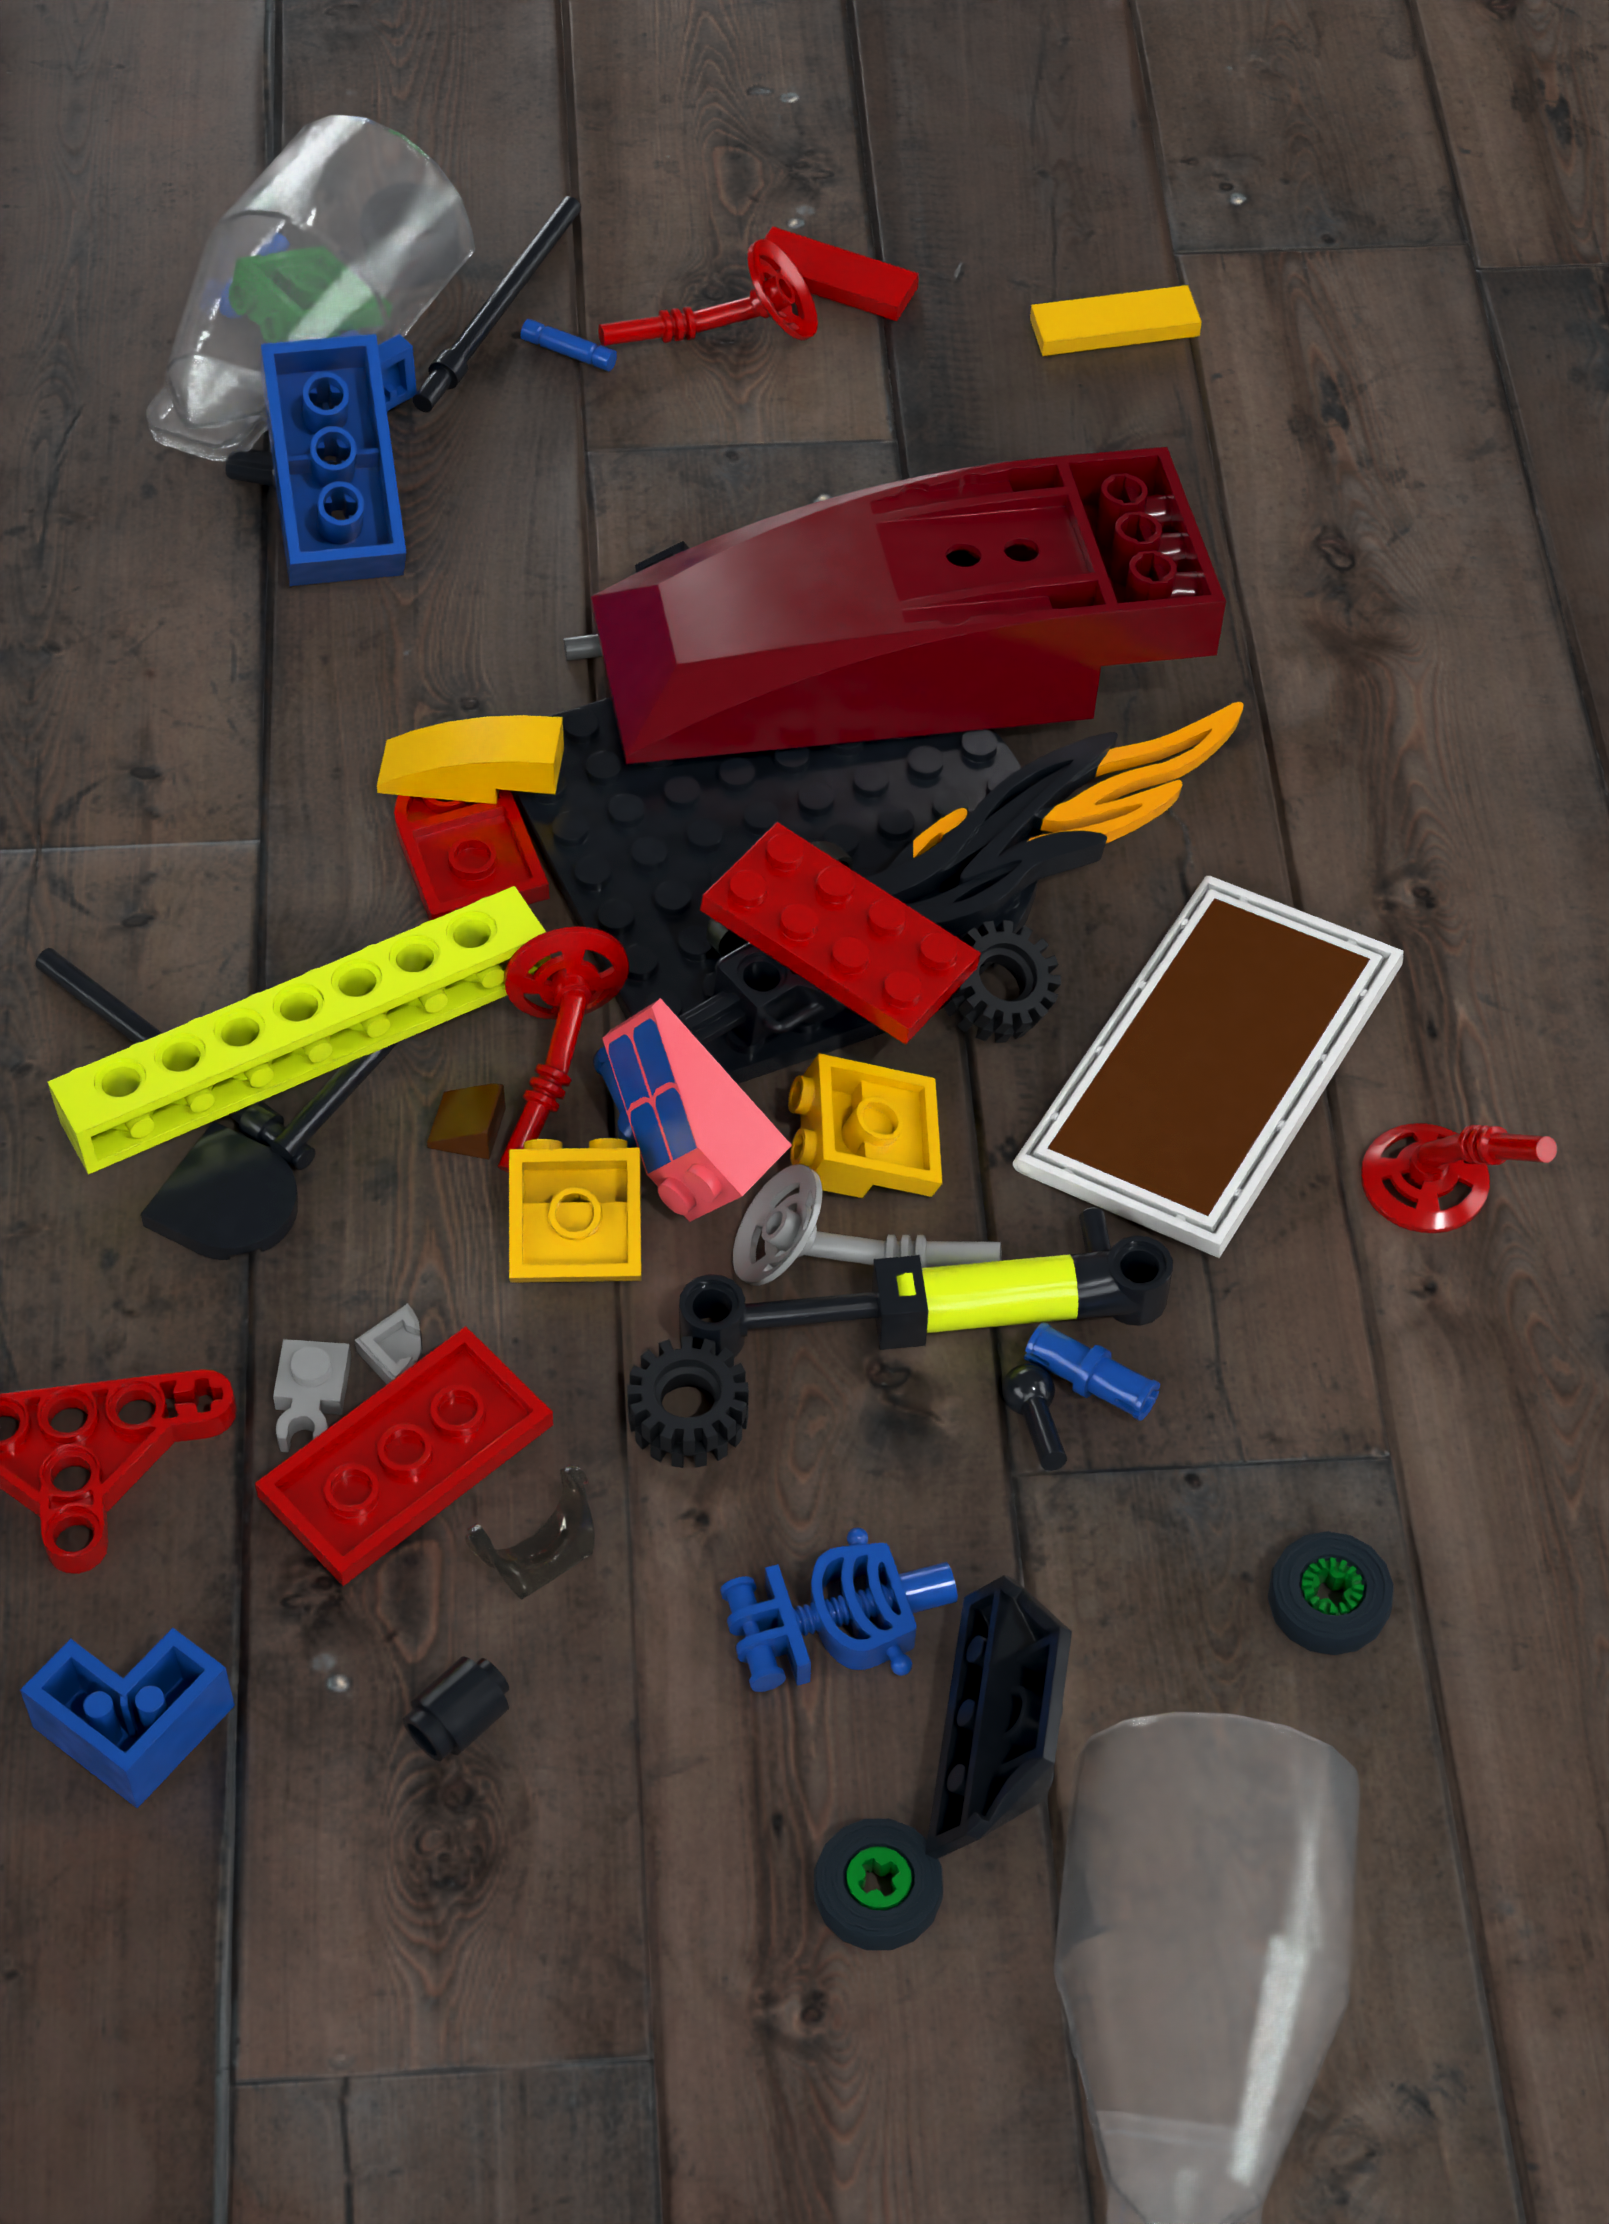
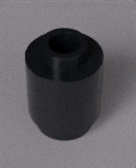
M462 1656L411 1701L412 1711L403 1718V1724L417 1745L434 1760L440 1762L449 1753L459 1755L509 1710V1704L504 1695L510 1689L508 1682L501 1672L488 1660L481 1658L474 1662L470 1658Z

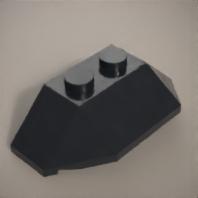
M1006 1575L965 1596L963 1600L925 1852L926 1855L935 1859L981 1839L1047 1799L1048 1791L1054 1779V1764L1060 1719L1063 1712V1696L1072 1631L1022 1585Z

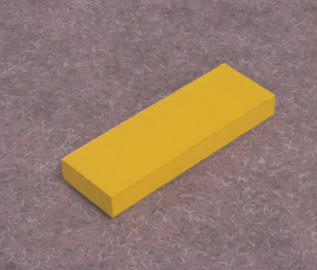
M1188 285L1031 305L1030 321L1042 356L1200 336L1202 324Z

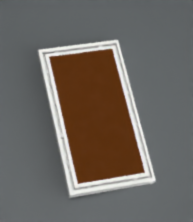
M1204 877L1014 1159L1013 1167L1017 1172L1220 1258L1401 968L1404 951L1215 877Z

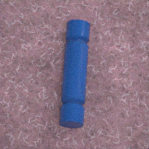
M527 319L522 326L520 336L522 340L535 345L540 344L543 348L587 364H593V366L608 372L613 369L616 363L617 351L602 345L598 346L594 342L550 326L545 327L544 324L531 319Z

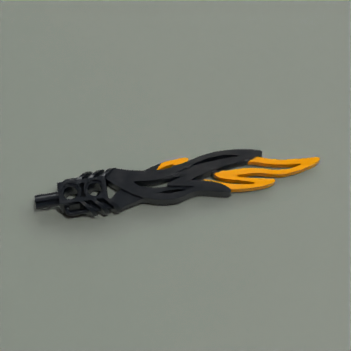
M1242 702L1232 703L1173 733L1141 743L1115 748L1118 734L1108 732L1085 738L1052 751L1025 765L1004 779L968 816L967 810L960 808L938 820L916 837L896 857L887 870L867 876L865 879L954 936L969 932L974 927L977 929L984 922L992 921L1002 914L1015 901L1020 892L1030 884L1045 877L1099 861L1102 858L1105 844L1137 830L1169 809L1178 799L1182 789V781L1175 779L1197 768L1228 740L1239 723L1244 704ZM1195 746L1189 751L1163 763L1136 768L1110 777L1086 789L1076 797L1063 802L1076 789L1086 784L1092 778L1156 762ZM1163 784V785H1161V786H1158V787H1155V788H1152V789H1149V790H1146V791H1143V792H1140V793H1137V794H1134V795H1131V796H1128V797H1125V798H1122V799H1118V798H1120V797H1122V796H1124V795H1127V794H1129V793H1132V792H1135V791H1138V790H1141V789H1144V788L1152 787V786H1155V785ZM1034 828L1041 831L1054 832L1024 840ZM964 868L958 886L935 897L916 902ZM747 942L717 961L713 997L678 1018L703 1046L733 1028L752 1046L772 1033L787 1032L801 1023L825 1021L842 1012L847 1006Z

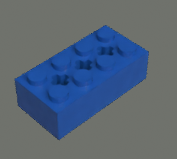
M376 334L261 344V377L289 586L404 575L406 546ZM328 402L330 410L320 409V407H317V403ZM336 456L338 464H328L324 461V457ZM343 510L346 520L335 519L332 516V511Z

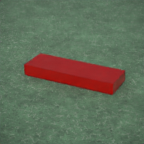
M773 226L764 238L773 242L785 252L801 273L810 293L897 321L918 289L919 273ZM760 259L761 264H767L772 267L768 262Z

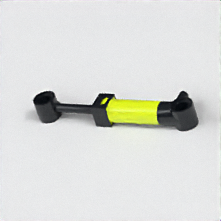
M1091 1207L1085 1209L1079 1215L1086 1253L926 1268L921 1267L920 1255L874 1259L872 1292L745 1304L742 1289L732 1279L713 1274L696 1277L686 1284L680 1294V1343L681 1337L693 1336V1348L701 1349L705 1338L715 1341L716 1356L726 1347L736 1357L744 1346L747 1330L875 1318L880 1350L926 1346V1335L932 1332L1112 1316L1115 1320L1126 1325L1141 1326L1152 1323L1159 1318L1167 1305L1173 1272V1259L1169 1250L1161 1242L1148 1236L1135 1235L1123 1238L1111 1249L1104 1211ZM1128 1279H1141L1146 1281V1283H1135ZM717 1317L722 1319V1321L711 1323L705 1322L702 1319Z

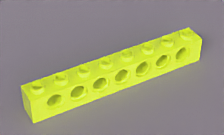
M515 886L481 898L475 903L434 920L424 922L413 929L377 944L369 945L351 955L320 968L312 969L289 981L252 994L246 999L203 1017L195 1018L184 1025L143 1042L133 1044L129 1048L48 1081L59 1121L89 1175L346 1065L357 1058L374 1053L507 996L504 985V973L510 958L522 945L546 931ZM551 955L537 962L528 973L534 975L535 971L543 963L551 959Z

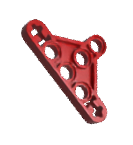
M200 1369L0 1394V1417H12L20 1423L14 1435L0 1441V1489L40 1517L43 1543L48 1559L56 1569L65 1573L80 1574L90 1571L100 1564L107 1554L108 1548L107 1512L175 1442L211 1438L222 1434L230 1428L236 1418L237 1411L231 1383L219 1372ZM212 1395L211 1411L198 1412L199 1397ZM175 1398L176 1404L174 1406L177 1417L170 1418L165 1399ZM135 1400H146L156 1407L152 1417L143 1423L128 1424L119 1418L121 1409L129 1402ZM68 1408H78L85 1411L88 1415L84 1425L76 1431L69 1433L59 1432L51 1427V1422L55 1415ZM71 1466H81L91 1473L86 1485L75 1491H62L53 1485L57 1474ZM75 1525L85 1526L94 1532L93 1539L89 1545L75 1552L65 1551L56 1545L58 1536L68 1527Z

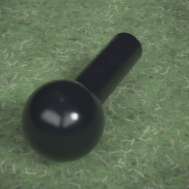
M1029 1363L1018 1365L1010 1370L1004 1378L1002 1384L1003 1399L1011 1410L1024 1416L1041 1467L1047 1471L1060 1469L1065 1465L1067 1456L1049 1409L1055 1396L1054 1381L1051 1375L1041 1366Z

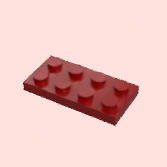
M778 822L703 894L700 911L905 1045L977 969L981 952Z
M465 1326L255 1482L257 1497L342 1586H345L554 1425L553 1411Z

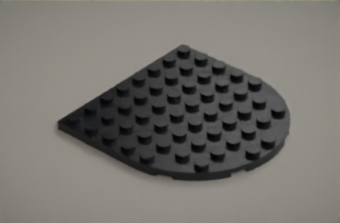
M609 697L549 716L563 718L564 751L555 795L511 791L578 926L596 928L607 932L623 945L629 961V973L624 986L615 996V999L627 1020L660 998L677 1017H680L713 997L716 980L715 966L717 961L723 956L707 941L706 934L711 917L700 911L703 894L777 822L809 843L818 841L835 843L853 859L852 870L865 878L887 870L896 857L916 837L956 809L965 808L968 816L999 783L1022 767L1003 739L993 729L626 764L612 698ZM1034 828L1024 840L1042 835V831ZM964 868L916 902L935 897L958 886ZM1038 880L1020 892L1015 901L993 920L995 928L1003 920L1013 921L1012 933L1016 934L1025 925L1036 897ZM968 932L957 935L956 937L961 940ZM591 951L602 972L613 966L606 957ZM987 962L982 964L979 970V976L989 966L995 968L998 964L993 962ZM950 997V998L941 1006L940 1009H942L943 1007H945V1006L952 1000V997ZM846 1007L842 1012L825 1021L801 1023L787 1032L772 1033L752 1046L733 1028L704 1047L737 1084L812 1059L818 1053L826 1054L886 1032Z

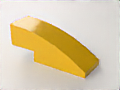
M529 715L479 717L436 724L390 738L386 741L377 781V793L497 804L499 789L555 795L564 751L563 718Z

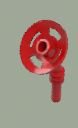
M759 239L750 245L747 254L750 278L754 287L750 290V297L693 311L689 306L683 307L682 312L679 308H673L670 310V315L667 310H660L658 316L599 324L598 334L602 346L661 338L664 343H669L672 341V336L675 341H682L684 335L686 339L690 340L695 338L696 333L762 316L766 319L771 317L790 336L805 341L816 334L818 317L809 288L791 259L773 242ZM760 259L765 260V261L768 262L772 267H770V266L767 265V264H761ZM794 302L797 307L798 316L792 313L791 304Z
M581 926L564 927L545 932L522 945L510 958L505 968L504 985L506 993L514 1006L522 1012L537 1018L556 1019L545 1063L537 1064L534 1070L539 1077H531L529 1085L533 1090H525L523 1098L527 1103L497 1165L498 1168L509 1173V1149H524L525 1141L538 1139L550 1112H558L560 1105L556 1099H564L566 1092L562 1089V1086L568 1087L572 1081L567 1074L584 1015L612 1000L627 980L629 961L623 945L607 932ZM590 950L603 955L613 966L599 973L592 963L583 960L585 951ZM562 951V955L543 963L535 971L534 975L528 973L543 958ZM524 994H539L541 999L546 1004L553 1006V1008L540 1007L528 1000Z
M1406 1124L1384 1132L1369 1146L1362 1163L1361 1182L1365 1195L1371 1205L1388 1221L1415 1232L1443 1233L1464 1226L1474 1219L1483 1208L1490 1187L1487 1165H1500L1506 1160L1549 1163L1556 1156L1557 1145L1554 1139L1549 1136L1509 1134L1506 1129L1500 1126L1469 1125L1458 1134L1450 1129L1433 1124ZM1407 1137H1414L1416 1142L1406 1146L1399 1153L1397 1159L1382 1157L1387 1148L1395 1142ZM1390 1179L1394 1188L1402 1196L1417 1203L1416 1208L1397 1200L1386 1189L1382 1181ZM1458 1181L1472 1188L1470 1194L1462 1202L1451 1208L1440 1210L1438 1198L1450 1193Z

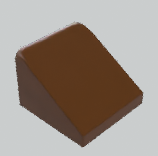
M490 1083L445 1091L427 1141V1147L490 1160L506 1110L504 1085Z

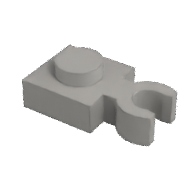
M283 1339L273 1394L275 1409L285 1411L281 1414L276 1424L277 1440L281 1452H289L291 1438L300 1430L312 1431L313 1439L327 1430L328 1425L324 1414L342 1415L352 1358L350 1344Z

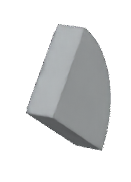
M408 1303L355 1339L356 1352L386 1384L422 1359L423 1345L419 1321Z

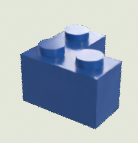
M174 1628L124 1678L120 1677L70 1639L20 1689L33 1728L136 1808L153 1793L235 1706L226 1667Z

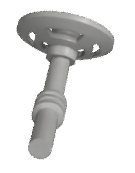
M795 1164L784 1168L762 1187L741 1221L733 1248V1266L736 1275L742 1281L753 1286L764 1285L776 1279L796 1258L803 1255L873 1265L874 1259L920 1255L922 1268L1001 1261L1002 1257L1001 1242L927 1241L925 1235H917L915 1241H912L910 1235H902L900 1241H897L896 1235H888L886 1241L817 1231L816 1222L822 1203V1183L817 1172L802 1164ZM800 1187L799 1193L787 1197L776 1207L788 1193ZM762 1231L766 1255L756 1262V1248Z

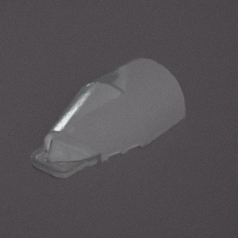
M329 115L305 125L220 219L205 243L165 368V386L146 409L149 431L153 439L162 445L206 459L227 461L229 457L240 451L247 452L258 438L268 430L261 377V344L376 334L377 344L379 345L397 334L404 337L475 251L473 231L462 198L438 163L405 135L365 117Z
M1164 1713L1126 1719L1090 1736L1075 1758L1053 1972L1070 2028L1069 2038L1074 2059L1077 2058L1087 2098L1085 2104L1108 2195L1105 2224H1261L1262 2207L1348 2006L1351 1991L1360 1814L1358 1773L1333 1746L1290 1726L1236 1714Z

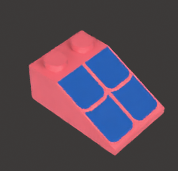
M661 998L611 1029L602 1038L637 1147L640 1148V1155L646 1174L657 1185L659 1197L664 1204L673 1212L684 1215L689 1222L742 1197L792 1146Z

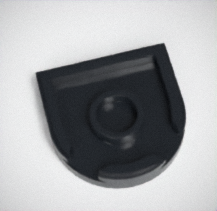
M213 1121L141 1213L143 1226L200 1255L212 1259L230 1260V1255L244 1254L257 1249H261L264 1252L278 1244L288 1234L296 1220L298 1213V1191L295 1176L289 1164L281 1155L275 1153L269 1147Z

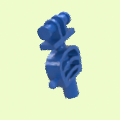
M856 1527L851 1529L847 1535V1542L850 1546L829 1549L818 1557L812 1573L810 1606L804 1604L803 1608L797 1606L796 1610L792 1607L778 1564L765 1567V1590L768 1601L757 1603L754 1594L757 1587L752 1577L743 1576L729 1580L722 1585L720 1592L722 1598L728 1601L731 1614L727 1618L730 1633L736 1636H746L737 1643L735 1650L738 1659L741 1662L748 1663L752 1675L749 1679L751 1689L756 1692H764L783 1684L786 1680L784 1670L778 1667L775 1657L786 1654L797 1686L809 1683L811 1679V1661L802 1635L807 1636L808 1632L813 1635L815 1630L828 1653L846 1668L866 1670L890 1660L891 1669L895 1674L899 1676L907 1675L912 1669V1660L904 1653L911 1651L915 1647L917 1624L913 1613L955 1603L958 1600L956 1583L949 1564L943 1562L899 1574L889 1545L887 1543L867 1544V1532L862 1528ZM865 1574V1592L860 1589L857 1593L855 1592L853 1581L857 1576ZM841 1577L840 1595L837 1596V1599L835 1597H831L830 1601L826 1598L824 1599L823 1592L826 1585L832 1580ZM870 1617L873 1618L876 1626L869 1620ZM842 1624L848 1625L853 1638L842 1632L838 1627H842Z

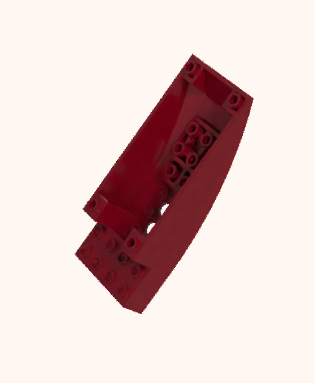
M1168 447L1006 461L933 473L854 491L790 510L723 534L675 554L591 596L592 612L626 764L1094 719L1101 666L1216 656L1226 606V599Z

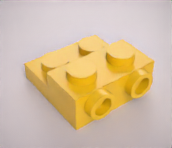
M818 1053L803 1076L798 1075L794 1079L789 1092L788 1107L791 1113L800 1115L801 1128L798 1129L793 1138L790 1153L792 1165L802 1164L817 1172L823 1191L863 1198L870 1188L875 1185L932 1197L943 1184L935 1078Z
M600 1138L589 1141V1148L563 1149L561 1141L534 1139L525 1141L524 1149H509L510 1283L642 1281L640 1148H627V1141L623 1139Z

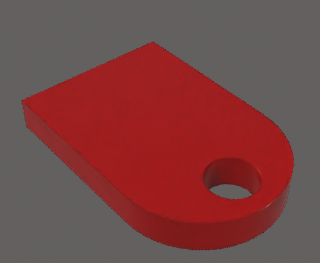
M499 789L497 804L455 800L443 802L434 798L398 795L394 809L396 833L429 921L513 886L519 891L527 905L550 899L548 880L510 790Z

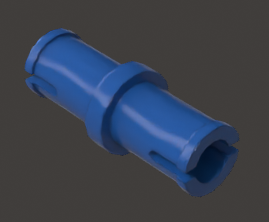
M1046 1322L1041 1323L1036 1328L1026 1346L1025 1352L1027 1353L1024 1355L1026 1361L1035 1363L1073 1384L1072 1390L1085 1398L1093 1394L1131 1414L1138 1421H1142L1148 1415L1159 1395L1157 1390L1161 1384L1158 1381L1150 1380L1112 1360L1110 1350L1100 1345L1090 1348L1055 1330Z

